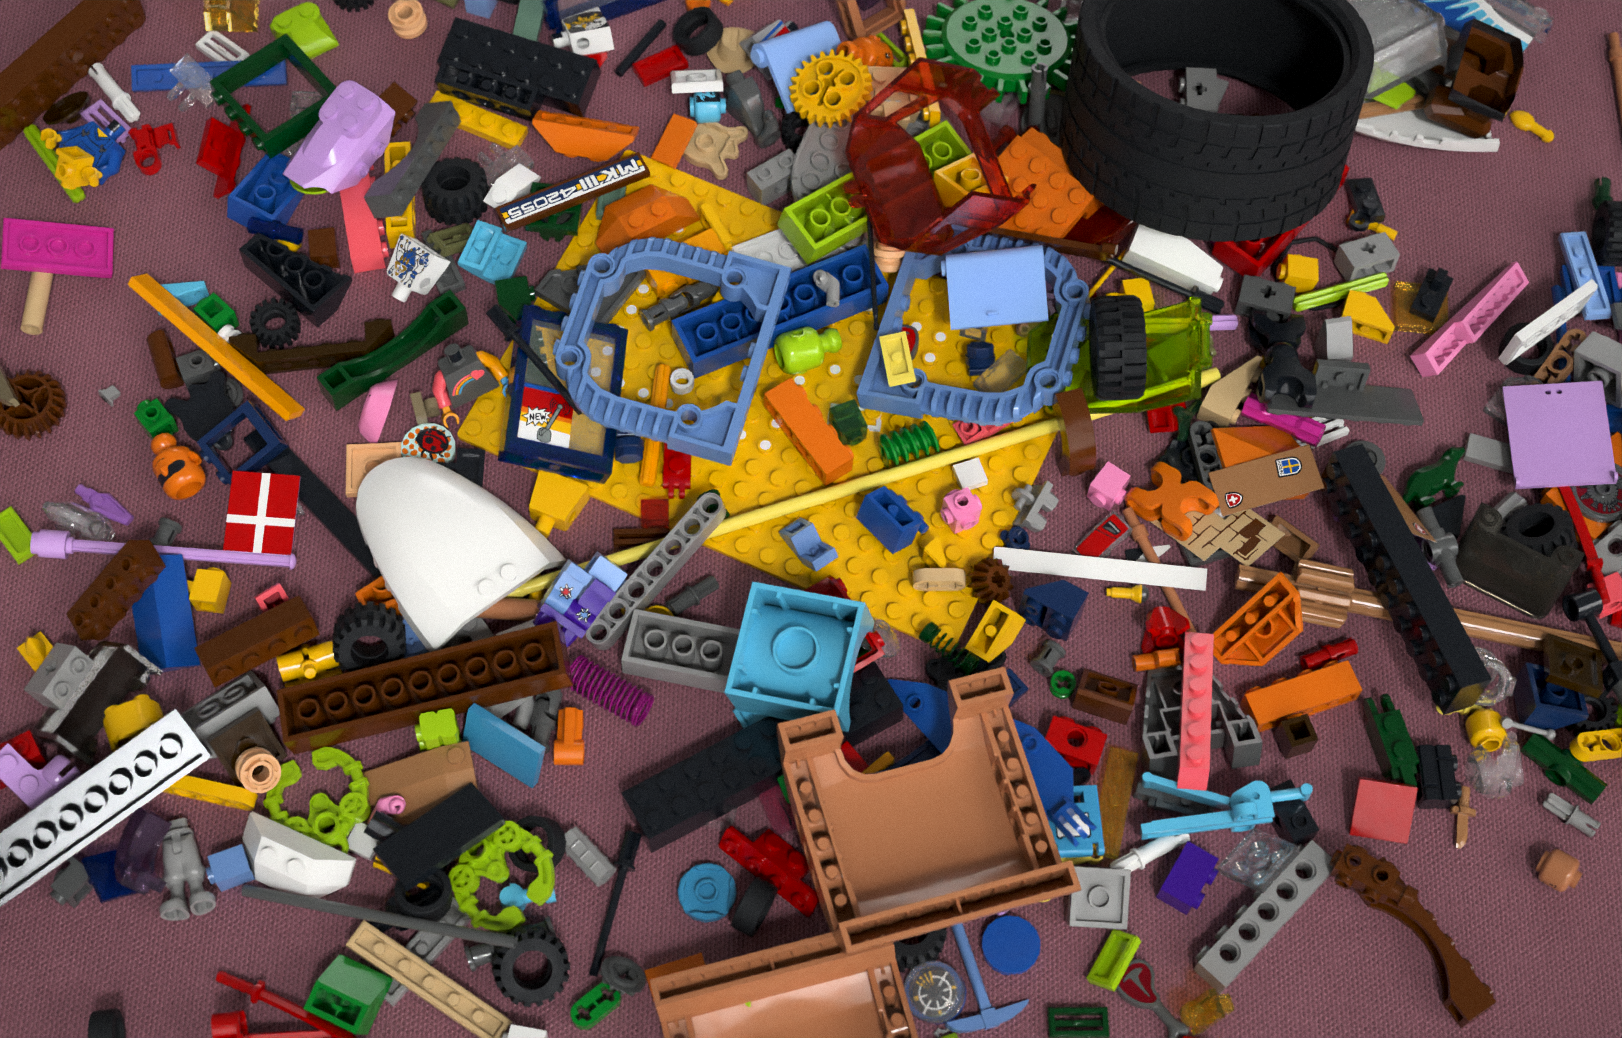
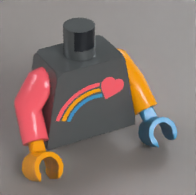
M456 343L450 344L444 350L446 356L437 362L439 371L435 373L432 391L437 399L439 409L443 411L441 421L447 428L449 427L446 419L449 416H454L456 424H459V417L451 411V405L455 409L499 387V381L503 385V395L510 399V395L506 391L507 387L513 386L517 392L519 390L518 384L508 379L507 376L509 374L496 356L482 350L476 351L472 345L461 349Z

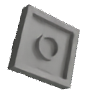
M1074 866L1081 891L1069 894L1067 925L1127 930L1131 870Z

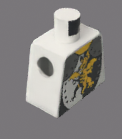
M599 7L564 18L562 20L563 32L551 34L554 47L563 48L568 46L571 52L580 55L614 49L610 26Z

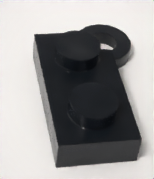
M1372 178L1347 180L1345 188L1355 213L1349 218L1348 225L1350 228L1362 232L1368 229L1370 223L1384 222L1386 214ZM1355 221H1362L1363 224H1357Z

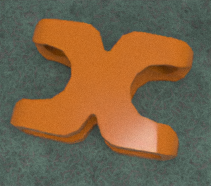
M1161 461L1151 468V479L1158 489L1146 491L1134 487L1124 496L1126 506L1128 508L1132 507L1136 515L1146 521L1162 518L1161 527L1163 531L1180 541H1186L1193 533L1192 522L1185 513L1197 511L1210 515L1219 507L1217 495L1212 490L1197 481L1181 484L1182 475L1180 471Z

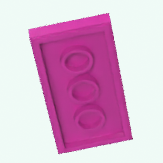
M3 218L1 269L112 279L114 228Z

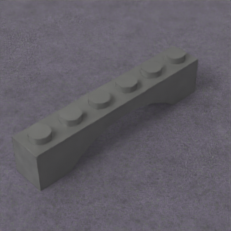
M451 101L425 103L415 118L419 132L413 148L394 168L375 180L364 196L374 218L403 215L461 122L459 114Z

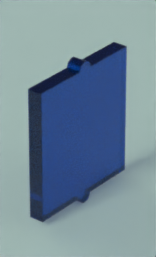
M129 846L85 857L81 860L89 876L88 883L93 885L101 903L141 893L148 889L140 871L141 865H137Z

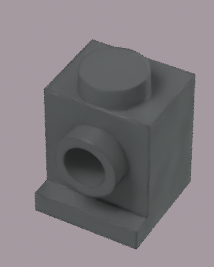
M71 856L67 859L70 865L60 870L54 877L53 883L50 885L53 890L49 895L61 906L67 902L75 909L100 881L88 868Z

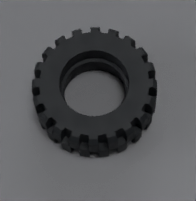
M1135 295L1098 296L1091 302L1089 319L1091 382L1094 396L1100 401L1137 400L1145 392L1147 371L1146 325L1142 301Z

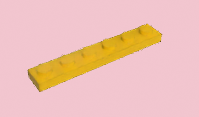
M914 8L904 9V20H900L901 35L906 36L904 37L905 52H910L908 54L909 68H915L916 83L919 87L917 88L919 104L923 103L921 107L922 119L928 122L929 129L940 124L941 111Z

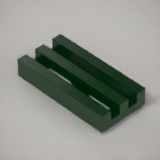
M1108 1007L1047 1008L1048 1038L1110 1037ZM1055 1016H1102V1020H1055ZM1102 1027V1030L1055 1031V1028Z

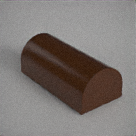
M162 329L151 333L146 341L160 386L163 389H174L184 386L185 382L176 361L177 357L172 341Z

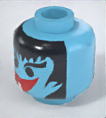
M719 91L695 92L694 97H690V117H694L697 123L719 122L721 114H726V98H720Z

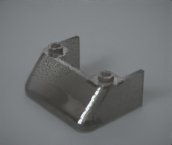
M101 641L91 650L88 657L95 662L63 710L48 707L33 729L32 733L36 737L80 764L92 767L96 763L92 760L98 751L95 736L103 727L105 709L112 705H119L128 692L144 689L150 681V674L160 676L163 672L125 643Z

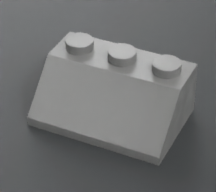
M252 670L183 712L213 753L210 757L212 759L217 758L206 739L256 707L260 710L268 725L272 724L276 717L280 715L279 708L266 686Z

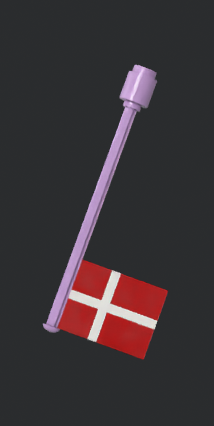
M232 471L223 550L153 546L159 555L182 554L184 560L289 567L292 570L297 562L292 550L301 477L298 475ZM41 529L39 532L33 531L30 549L31 553L38 554V557L68 559L69 554L74 552L116 555L126 543L76 540L75 537H71L69 531Z

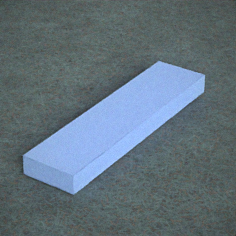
M1586 231L1560 233L1558 241L1574 290L1576 291L1591 279L1598 285L1595 293L1581 310L1584 320L1610 319L1612 316L1610 303Z

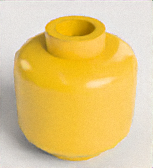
M1482 708L1474 711L1465 722V728L1470 744L1474 748L1483 752H1493L1502 746L1506 740L1507 732L1500 724L1502 717L1498 712Z

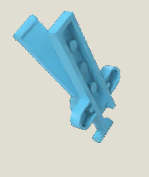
M1145 772L1142 776V786L1144 788H1151L1225 811L1144 823L1140 826L1141 839L1146 840L1230 828L1231 832L1248 831L1257 824L1273 822L1272 818L1275 817L1273 802L1295 799L1307 801L1311 796L1313 788L1310 784L1305 783L1297 788L1270 791L1269 786L1265 782L1256 780L1234 792L1230 798L1210 791L1177 788L1176 781Z

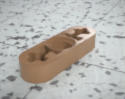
M1580 329L1567 331L1534 375L1531 385H1538L1541 382L1546 383L1547 381L1548 384L1564 383L1574 369V350L1579 346L1575 344L1572 347L1570 341L1572 339H1580L1582 343L1587 338L1586 334ZM1570 351L1573 356L1570 357V355L1567 352ZM1558 358L1567 359L1566 367L1561 370H1555L1553 368L1554 361ZM1550 371L1551 374L1556 376L1557 378L1555 379L1553 376L1550 377L1547 372Z

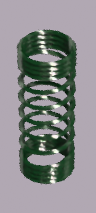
M933 621L929 622L921 631L919 639L924 643L930 642V648L936 647V653L942 651V658L948 656L947 662L954 661V667L960 665L959 671L965 676L971 674L980 659L976 655L974 656V654L970 655L971 652H968L965 658L955 665L965 647L953 659L949 660L952 652L959 645V642H957L952 650L943 656L946 647L952 642L953 637L949 639L942 649L937 651L939 644L947 636V633L935 645L931 646L941 628L933 623Z

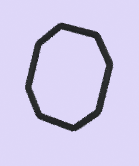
M1316 236L1292 240L1271 267L1275 282H1279V279L1276 278V268L1292 245L1316 241L1336 253L1338 248ZM1345 298L1335 303L1309 308V310L1318 311L1337 308L1341 306Z

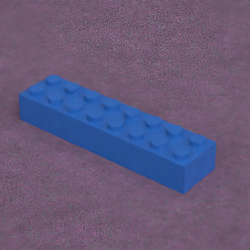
M866 244L791 273L790 282L768 349L774 347L776 337L784 332L804 326H810L818 330L872 308L869 249ZM875 262L877 305H881L887 302L889 285ZM817 270H824L839 281V306L829 307L826 305V293L813 281V274ZM726 299L671 320L672 337L690 372L694 375V379L747 358L751 342H757L762 327V322L755 321L748 308L741 301L732 302Z

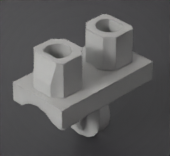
M1047 480L1043 485H1033L1032 487L1026 484L1024 489L1015 488L1013 490L1012 498L1016 501L1014 508L1019 510L1012 523L1013 526L1026 527L1035 533L1043 530L1047 519L1038 513L1039 510L1042 508L1044 511L1050 512L1059 501L1051 492L1053 484Z

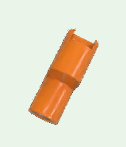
M1171 648L1133 655L1134 672L1178 666L1181 664L1178 652L1180 649Z

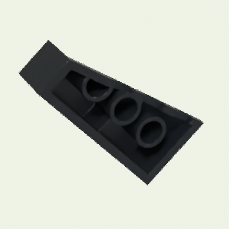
M257 233L239 249L244 266L285 299L286 302L289 301L299 313L317 328L338 310L353 281L352 277L345 274L340 275L334 272L331 267L313 262L308 256L302 253L297 254L289 250L287 246L260 233Z

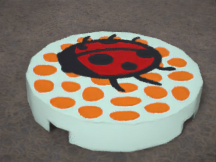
M426 423L413 427L405 435L401 443L402 457L422 458L435 463H453L456 456V443L451 432L444 426Z

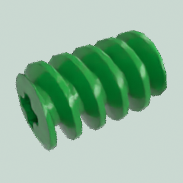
M925 420L920 422L919 427L916 424L910 425L909 431L903 427L899 429V434L893 430L889 432V437L881 434L878 438L880 456L887 468H889L890 459L896 466L899 465V456H902L905 462H909V453H912L918 459L919 450L921 449L926 456L929 455L930 446L933 447L936 453L940 451L937 436L933 428Z

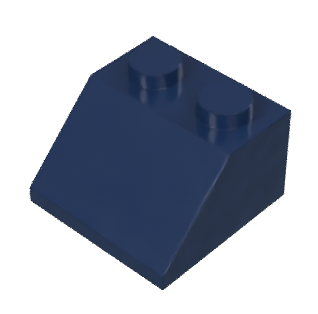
M1526 662L1511 682L1518 718L1521 724L1543 730H1555L1587 720L1589 717L1584 694L1546 682L1544 680L1543 665Z

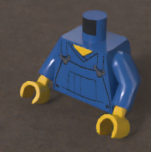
M115 119L104 130L94 121H90L87 124L58 131L57 133L49 128L41 132V140L45 141V146L48 149H54L58 142L60 148L78 146L94 157L93 166L82 170V181L89 180V184L92 187L98 186L99 183L103 185L107 178L118 174L125 154V150L116 142L125 129Z

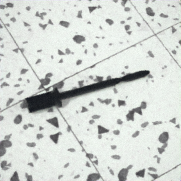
M1113 257L1109 261H1104L1187 297V305L1189 306L1194 304L1217 315L1220 314L1221 309L1224 307L1225 302L1199 290V287L1196 285L1189 290Z
M497 304L488 310L486 315L503 333L504 341L509 342L513 340L578 415L582 414L572 401L568 390L519 335L522 327L514 324Z
M627 830L617 861L613 862V865L619 871L589 976H598L627 872H635L636 870L634 861L642 837L640 833Z

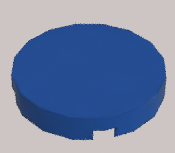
M1007 915L995 919L987 926L982 936L981 949L985 962L994 971L1002 975H1019L1027 972L1034 966L1040 954L1041 941L1037 930L1030 922L1018 916Z

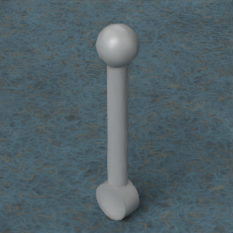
M1504 716L1500 720L1501 726L1505 729L1511 727L1544 735L1548 740L1556 737V732L1553 729L1543 730L1517 723L1508 716Z

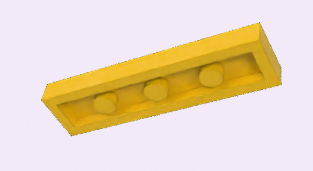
M438 90L429 102L451 101L461 121L457 128L515 152L518 151L528 134L527 126L458 98L442 94Z

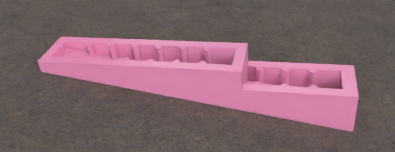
M1517 261L1512 262L1410 355L1422 377L1438 375L1466 344L1474 343L1527 286L1529 281Z

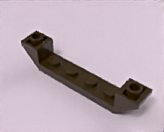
M375 319L370 322H364L366 341L350 340L340 344L323 343L319 346H296L292 349H269L261 352L256 334L242 333L229 337V343L266 375L330 368L339 362L353 360L375 351L395 337L391 319Z

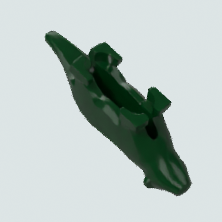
M1450 447L1441 455L1436 463L1417 469L1410 474L1404 485L1402 499L1407 505L1410 501H1413L1416 513L1420 509L1429 507V504L1435 501V498L1432 496L1441 490L1444 491L1447 499L1456 496L1460 492L1459 489L1464 484L1462 481H1455V472L1459 460L1465 454V448Z

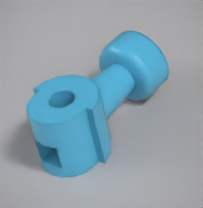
M510 883V886L503 888L500 892L502 908L516 906L524 911L527 904L533 902L526 895L528 889H522L515 883ZM554 889L552 896L545 902L546 904L557 902Z

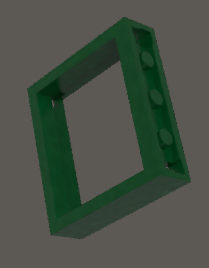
M287 34L279 37L209 81L213 91L210 95L215 100L217 106L222 105L227 117L232 122L235 120L238 122L237 125L245 137L250 136L252 138L251 141L257 151L263 150L270 159L308 135L320 119V108L336 89V86ZM287 58L323 98L266 134L230 94Z

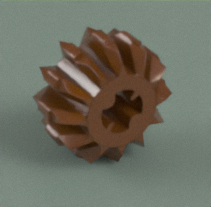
M988 557L971 566L972 572L967 574L971 579V583L966 586L973 589L971 597L979 598L980 604H991L993 600L1000 603L1002 600L1010 597L1009 591L1015 588L1010 583L1014 576L1008 574L1010 566L1003 565L1002 559Z

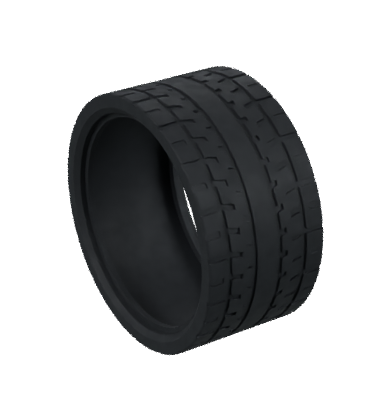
M1083 0L1078 18L1059 126V140L1064 159L1081 185L1105 206L1129 220L1131 219L1138 224L1163 233L1196 240L1236 242L1262 239L1288 232L1317 216L1326 208L1337 192L1374 66L1372 37L1365 22L1360 18L1359 13L1347 0ZM1186 67L1217 69V74L1247 82L1275 95L1295 111L1267 116H1240L1205 111L1165 98L1138 83L1132 76L1153 71L1186 70Z

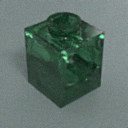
M855 399L829 408L828 421L836 429L838 439L843 445L854 446L866 439L868 425Z

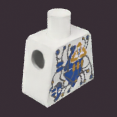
M401 233L387 268V275L398 282L391 295L402 302H406L411 291L423 295L428 294L449 266L450 261L418 239Z

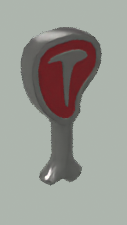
M1141 959L1131 961L1115 992L1125 1002L1136 1008L1153 1010L1166 1025L1168 1038L1187 1035L1189 1033V1024L1176 1020L1162 1004L1160 995L1154 988L1155 974L1151 965Z

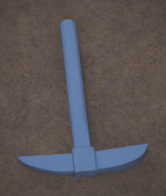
M963 924L951 926L980 1012L976 1016L946 1022L944 1026L956 1033H969L998 1027L1001 1023L1019 1014L1028 1004L1029 999L995 1010L990 1004Z

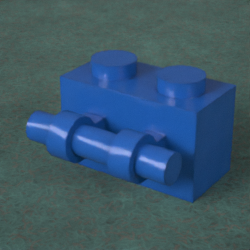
M885 486L865 495L856 516L892 554L911 545L917 531L924 534L929 529V526L923 521L924 517L918 511L914 512L907 505V500L902 495H897L893 490H889Z

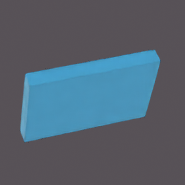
M473 703L468 708L462 742L469 741L472 751L530 788H533L539 780L546 748L483 707Z

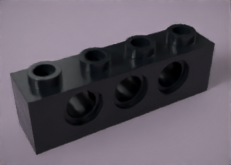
M445 58L434 80L442 94L533 122L534 116L541 109L544 101L540 89Z

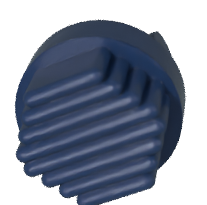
M978 341L967 345L965 364L968 365V376L984 375L993 370L992 365L995 364V353L992 343Z
M616 429V439L613 441L615 460L622 464L636 463L643 460L644 440L641 437L635 436V434L620 432Z

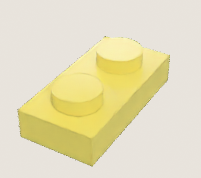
M906 331L880 336L879 339L889 387L916 382Z

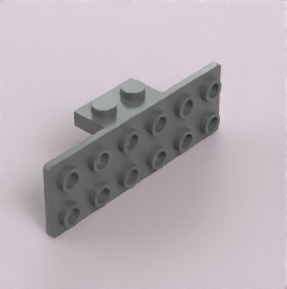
M1317 359L1312 372L1317 384V395L1312 409L1298 407L1295 399L1285 394L1274 395L1272 397V404L1264 403L1266 411L1275 415L1285 414L1300 417L1346 419L1356 422L1370 421L1381 424L1394 423L1406 426H1422L1424 422L1411 389L1366 385L1371 371L1368 363ZM1261 376L1258 377L1257 383L1262 380Z

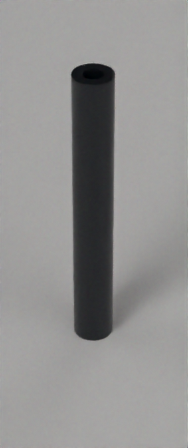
M662 19L655 23L614 70L617 76L622 77L665 29L667 24Z

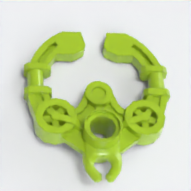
M323 747L312 752V763L317 770H328L339 766L343 769L345 775H351L353 782L349 784L351 793L342 798L339 806L335 805L323 793L313 795L309 802L310 810L307 820L299 816L290 817L287 811H281L280 804L284 802L282 796L284 788L295 784L302 777V771L294 760L280 765V780L274 788L267 791L266 799L263 801L264 807L269 810V819L332 848L340 845L342 847L341 852L347 854L349 850L347 836L355 824L364 822L371 813L368 790L370 784L367 777H364L362 773L363 765L361 761H355L347 753L332 747ZM335 826L330 833L324 834L327 828Z
M505 821L506 824L461 854L458 865L452 868L448 874L459 910L470 917L471 925L474 928L483 927L495 932L512 931L511 929L519 928L526 921L522 910L516 906L505 908L497 916H491L487 910L480 912L475 906L479 900L473 893L480 886V876L496 883H502L509 877L505 851L516 852L522 848L527 854L533 852L537 857L534 864L538 867L539 876L529 885L526 895L539 906H542L552 896L555 883L552 861L554 854L542 846L541 839L537 835H532L513 821ZM484 845L483 852L477 856L478 848Z

